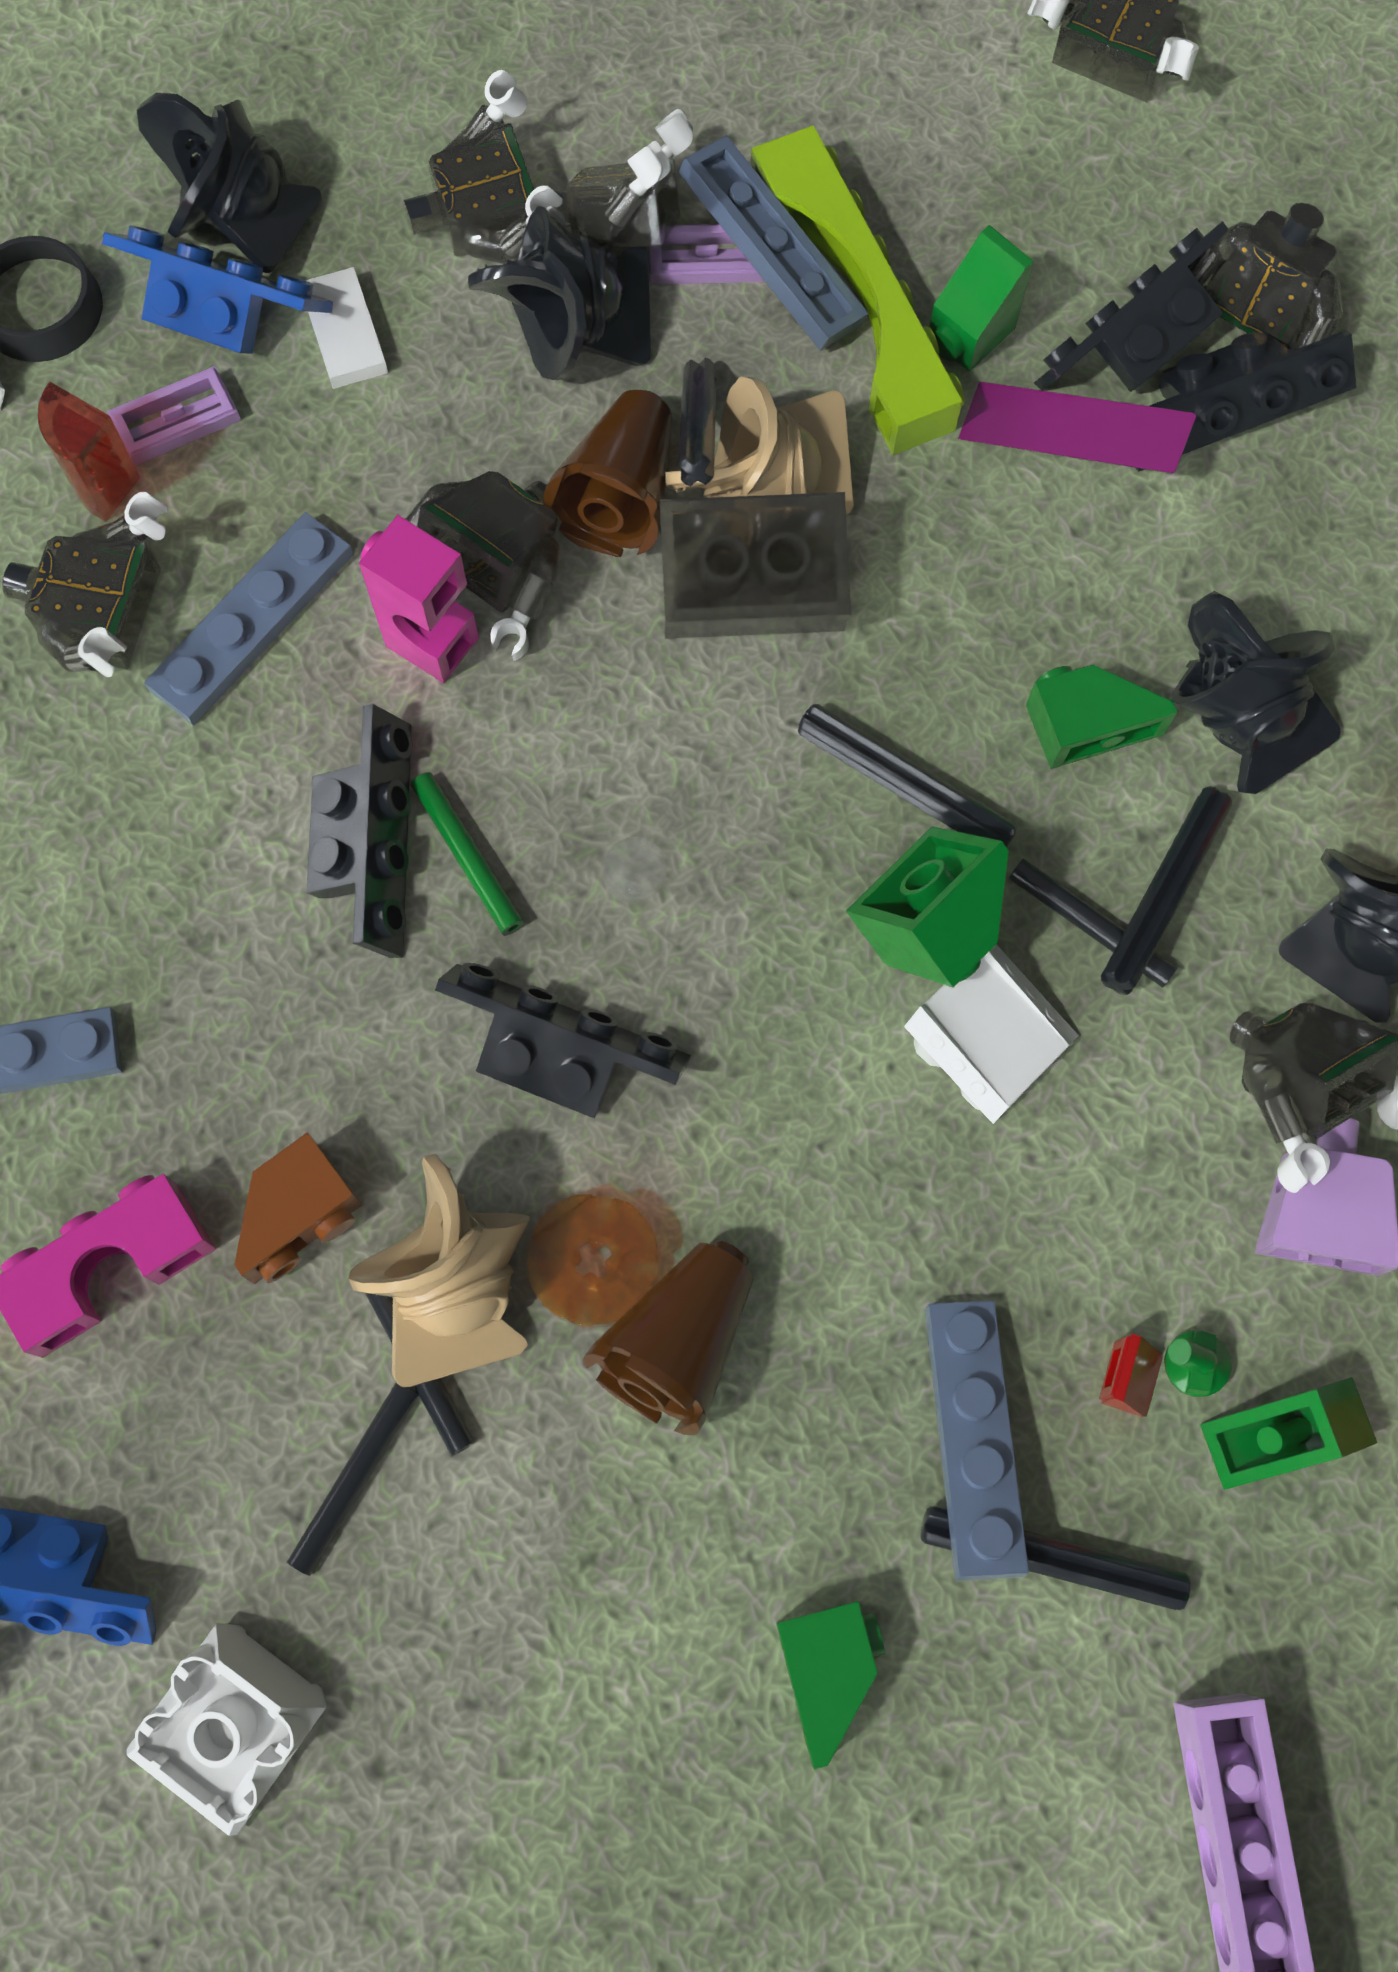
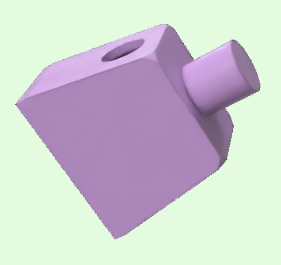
M1331 1116L1320 1117L1319 1123ZM1347 1118L1317 1137L1316 1145L1323 1148L1330 1159L1327 1174L1317 1184L1313 1185L1308 1179V1183L1302 1189L1292 1193L1284 1188L1279 1181L1278 1174L1276 1175L1257 1240L1255 1254L1374 1276H1381L1398 1269V1225L1393 1167L1385 1159L1357 1155L1359 1121ZM1288 1152L1282 1156L1281 1162L1289 1155Z

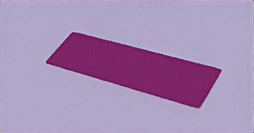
M979 381L958 439L1174 473L1196 419V414Z

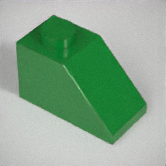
M990 225L979 234L934 303L929 325L936 337L939 355L947 361L952 362L956 360L969 372L1015 330L1034 260Z
M1093 664L1072 670L1070 666H1061L1045 672L1035 681L1026 702V708L1050 769L1163 736L1177 714L1173 701Z
M1353 1377L1200 1424L1224 1490L1343 1458L1378 1443Z
M859 1601L776 1623L813 1769L829 1765L878 1674L874 1657L885 1655L884 1644L875 1613L862 1615Z

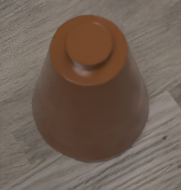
M629 390L622 393L551 476L543 495V503L546 506L545 510L549 516L551 509H553L562 521L559 531L579 547L614 557H621L623 548H639L638 555L647 552L656 542L662 526L666 488L665 472H667L673 420L670 408L657 394L647 390Z
M717 1240L713 1245L708 1243L696 1245L591 1345L583 1358L586 1368L598 1363L602 1371L596 1381L616 1399L657 1424L662 1416V1412L680 1420L674 1430L675 1432L684 1435L698 1434L707 1420L753 1283V1275L746 1267L749 1263L748 1258L739 1249L724 1241Z

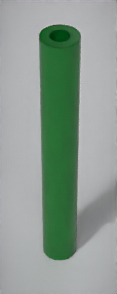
M426 772L417 776L411 782L412 789L503 936L516 932L523 926V919L433 774Z

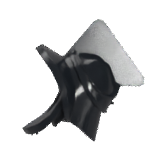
M156 92L142 102L136 111L139 131L181 185L179 208L167 232L173 237L178 238L203 223L211 224L213 229L219 230L220 234H225L253 264L263 267L264 273L273 272L322 199L320 190L314 186L288 183L284 165L278 151L266 141L264 135L255 133L240 100H235L224 106L221 104L215 106L212 117H210L179 94Z
M538 206L528 220L517 259L515 261L508 259L503 265L487 266L485 264V268H478L476 272L468 276L469 290L496 294L512 302L529 346L533 363L543 378L551 380L565 379L575 367L581 349L635 366L646 364L650 360L649 250L643 242H637L629 246L616 257L608 247L596 244L595 241L587 239L585 235L574 236L545 207Z
M1216 591L1207 594L1191 606L1188 628L1195 646L1199 649V659L1189 660L1186 665L1188 670L1172 692L1171 701L1201 715L1203 725L1213 732L1214 737L1221 744L1242 755L1237 782L1238 792L1257 794L1335 743L1340 737L1341 731L1338 723L1314 690L1312 681L1309 680V674L1324 663L1333 652L1334 643L1329 632L1313 630L1292 633L1265 642L1234 601Z
M1326 848L1320 860L1340 889L1339 894L1286 936L1279 945V954L1284 960L1373 1022H1387L1390 1017V984L1398 982V876L1390 875L1364 865L1335 849Z

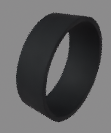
M44 236L18 237L0 244V276L10 268L26 261L55 259L69 263L80 270L82 280L81 291L71 311L51 326L34 331H16L0 326V352L8 357L27 362L54 360L79 348L95 331L103 308L99 284L81 258L66 244Z

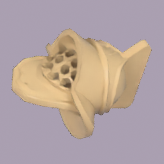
M740 376L731 386L725 402L717 453L714 460L713 479L707 485L696 481L690 487L681 481V471L665 472L666 488L675 490L676 493L697 487L705 489L703 496H707L708 499L711 498L716 503L730 536L737 547L744 551L748 550L773 521L782 522L789 515L793 516V513L799 515V509L804 510L806 504H812L815 500L836 515H848L854 506L843 394L832 390L776 409L772 396L763 381Z
M436 1154L425 1156L422 1160L427 1193L424 1223L404 1239L360 1262L350 1270L349 1275L353 1291L393 1297L392 1376L396 1383L402 1387H411L517 1356L528 1346L525 1338L501 1318L509 1303V1289H512L510 1280L514 1271L509 1261L530 1220V1216L520 1213H477L467 1210L464 1200L465 1195L458 1192L450 1172L451 1168L447 1167Z

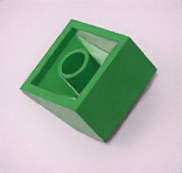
M931 826L846 912L881 960L888 966L954 988L959 982L969 978L978 970L981 959L998 943L1009 850L999 840Z

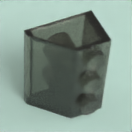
M845 492L659 500L665 639L840 632L845 630L851 616Z

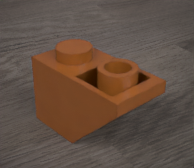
M308 1132L252 1172L234 1266L242 1277L253 1284H256L262 1278L267 1283H272L288 1274L301 1260L297 1255L299 1251L318 1237L322 1243H326L341 1235L355 1221L351 1213L362 1206L321 1147Z

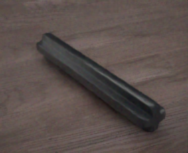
M706 357L700 363L690 359L685 364L683 372L678 465L681 467V481L690 487L696 481L707 485L714 477L717 378L714 376V363Z
M812 704L802 716L798 727L800 736L955 831L999 840L1004 843L1006 848L1015 836L1017 830L1015 823L820 704Z
M1209 786L1203 788L1200 795L1196 798L1101 974V981L1105 987L1113 989L1122 995L1130 994L1133 988L1136 987L1232 806V799L1227 793L1220 792L1216 787Z
M939 1507L927 1508L921 1526V1540L925 1544L952 1551L947 1510ZM1024 1530L1028 1569L1030 1572L1173 1610H1183L1186 1607L1189 1599L1191 1579L1184 1572Z

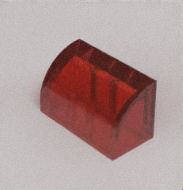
M49 381L38 405V424L42 436L82 505L90 513L106 522L140 479V475L111 417Z

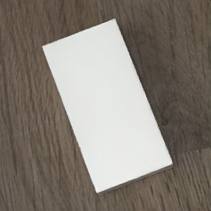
M354 267L305 280L314 284L313 295L334 301L331 313L308 312L332 388L335 389L387 374L386 362Z

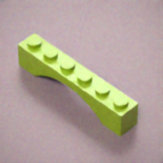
M814 125L752 147L750 165L820 253L845 276L861 300L863 307L869 313L867 317L872 327L876 351V369L872 381L868 410L892 455L956 431L960 410L964 405V392L961 383L954 373L948 374L939 358L936 337L929 326L922 327L914 312L913 297L907 283L904 280L898 281L890 268L886 245L879 234L873 235L865 221L864 207L859 194L854 189L848 190L842 179L839 159L834 148L831 145H824Z

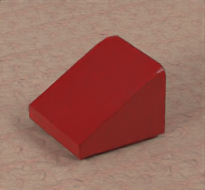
M1131 1333L1114 1342L1099 1399L1102 1400L1101 1404L1140 1417H1147L1163 1356L1160 1351L1142 1336Z

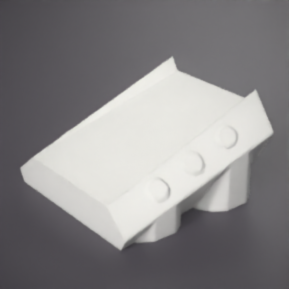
M997 944L981 959L980 967L972 976L959 982L954 988L943 985L925 1004L919 1007L904 1026L914 1037L916 1053L929 1065L941 1067L961 1088L962 1096L975 1109L981 1110L993 1124L1079 1037Z
M216 1623L203 1643L179 1663L171 1676L170 1689L158 1706L143 1719L135 1732V1738L127 1748V1756L228 1836L238 1835L327 1706L322 1688L317 1684L308 1682L246 1634L245 1629L240 1625Z

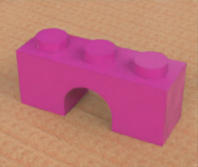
M397 514L384 532L381 530L377 531L369 538L362 550L359 566L385 646L440 682L445 683L479 639L474 613L455 601L467 586L461 554Z
M161 1174L156 1178L153 1175L141 1177L125 1186L118 1194L120 1200L98 1214L96 1211H89L76 1216L61 1227L59 1232L62 1236L40 1250L37 1247L22 1250L8 1258L1 1265L0 1268L3 1273L0 1274V1311L23 1352L44 1358L101 1322L90 1302L88 1283L94 1269L106 1258L117 1254H130L143 1277L160 1285L216 1250L215 1245L176 1182L165 1174Z

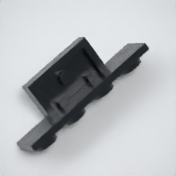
M1222 221L1205 236H1203L1198 228L1189 233L1169 251L1175 259L1170 266L1162 272L1156 264L1152 265L1127 287L1134 296L1121 308L1112 300L1085 323L1092 333L1077 345L1070 336L1044 358L1043 361L1050 369L1036 380L1034 384L1043 391L1094 347L1130 392L1143 384L1223 314L1188 266L1229 231L1225 223Z
M1344 330L1292 351L1267 332H1251L1240 335L1232 341L1231 345L1207 354L1196 353L1180 359L1176 366L1158 372L1159 389L1165 400L1150 406L1196 414V419L1182 455L1355 389L1356 377L1352 334ZM1136 468L1138 472L1144 470L1142 468Z
M375 704L363 706L361 764L312 776L307 894L322 899L355 893L353 944L389 958H402L404 930L406 928V871L409 863L407 840L408 813L411 806L409 785L410 758L413 749L412 725Z
M465 963L462 966L456 964L438 979L435 991L494 1014L476 1072L594 1119L602 1107L617 1062L676 1085L691 1057L690 1054L677 1050L678 1045L668 1037L652 1032H644L642 1035H638L618 1027V1021L607 1013L594 1009H584L580 1012L559 1004V998L543 988L524 986L521 989L499 980L500 975L495 970L484 965Z

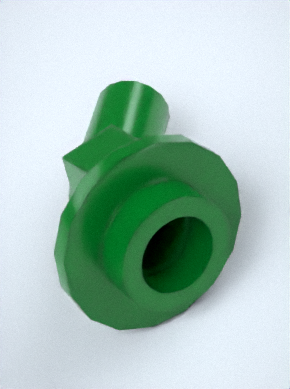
M1203 1330L1187 1331L1176 1336L1168 1345L1164 1357L1165 1372L1171 1384L1181 1393L1192 1397H1208L1219 1392L1228 1382L1232 1370L1231 1356L1225 1344L1216 1335Z

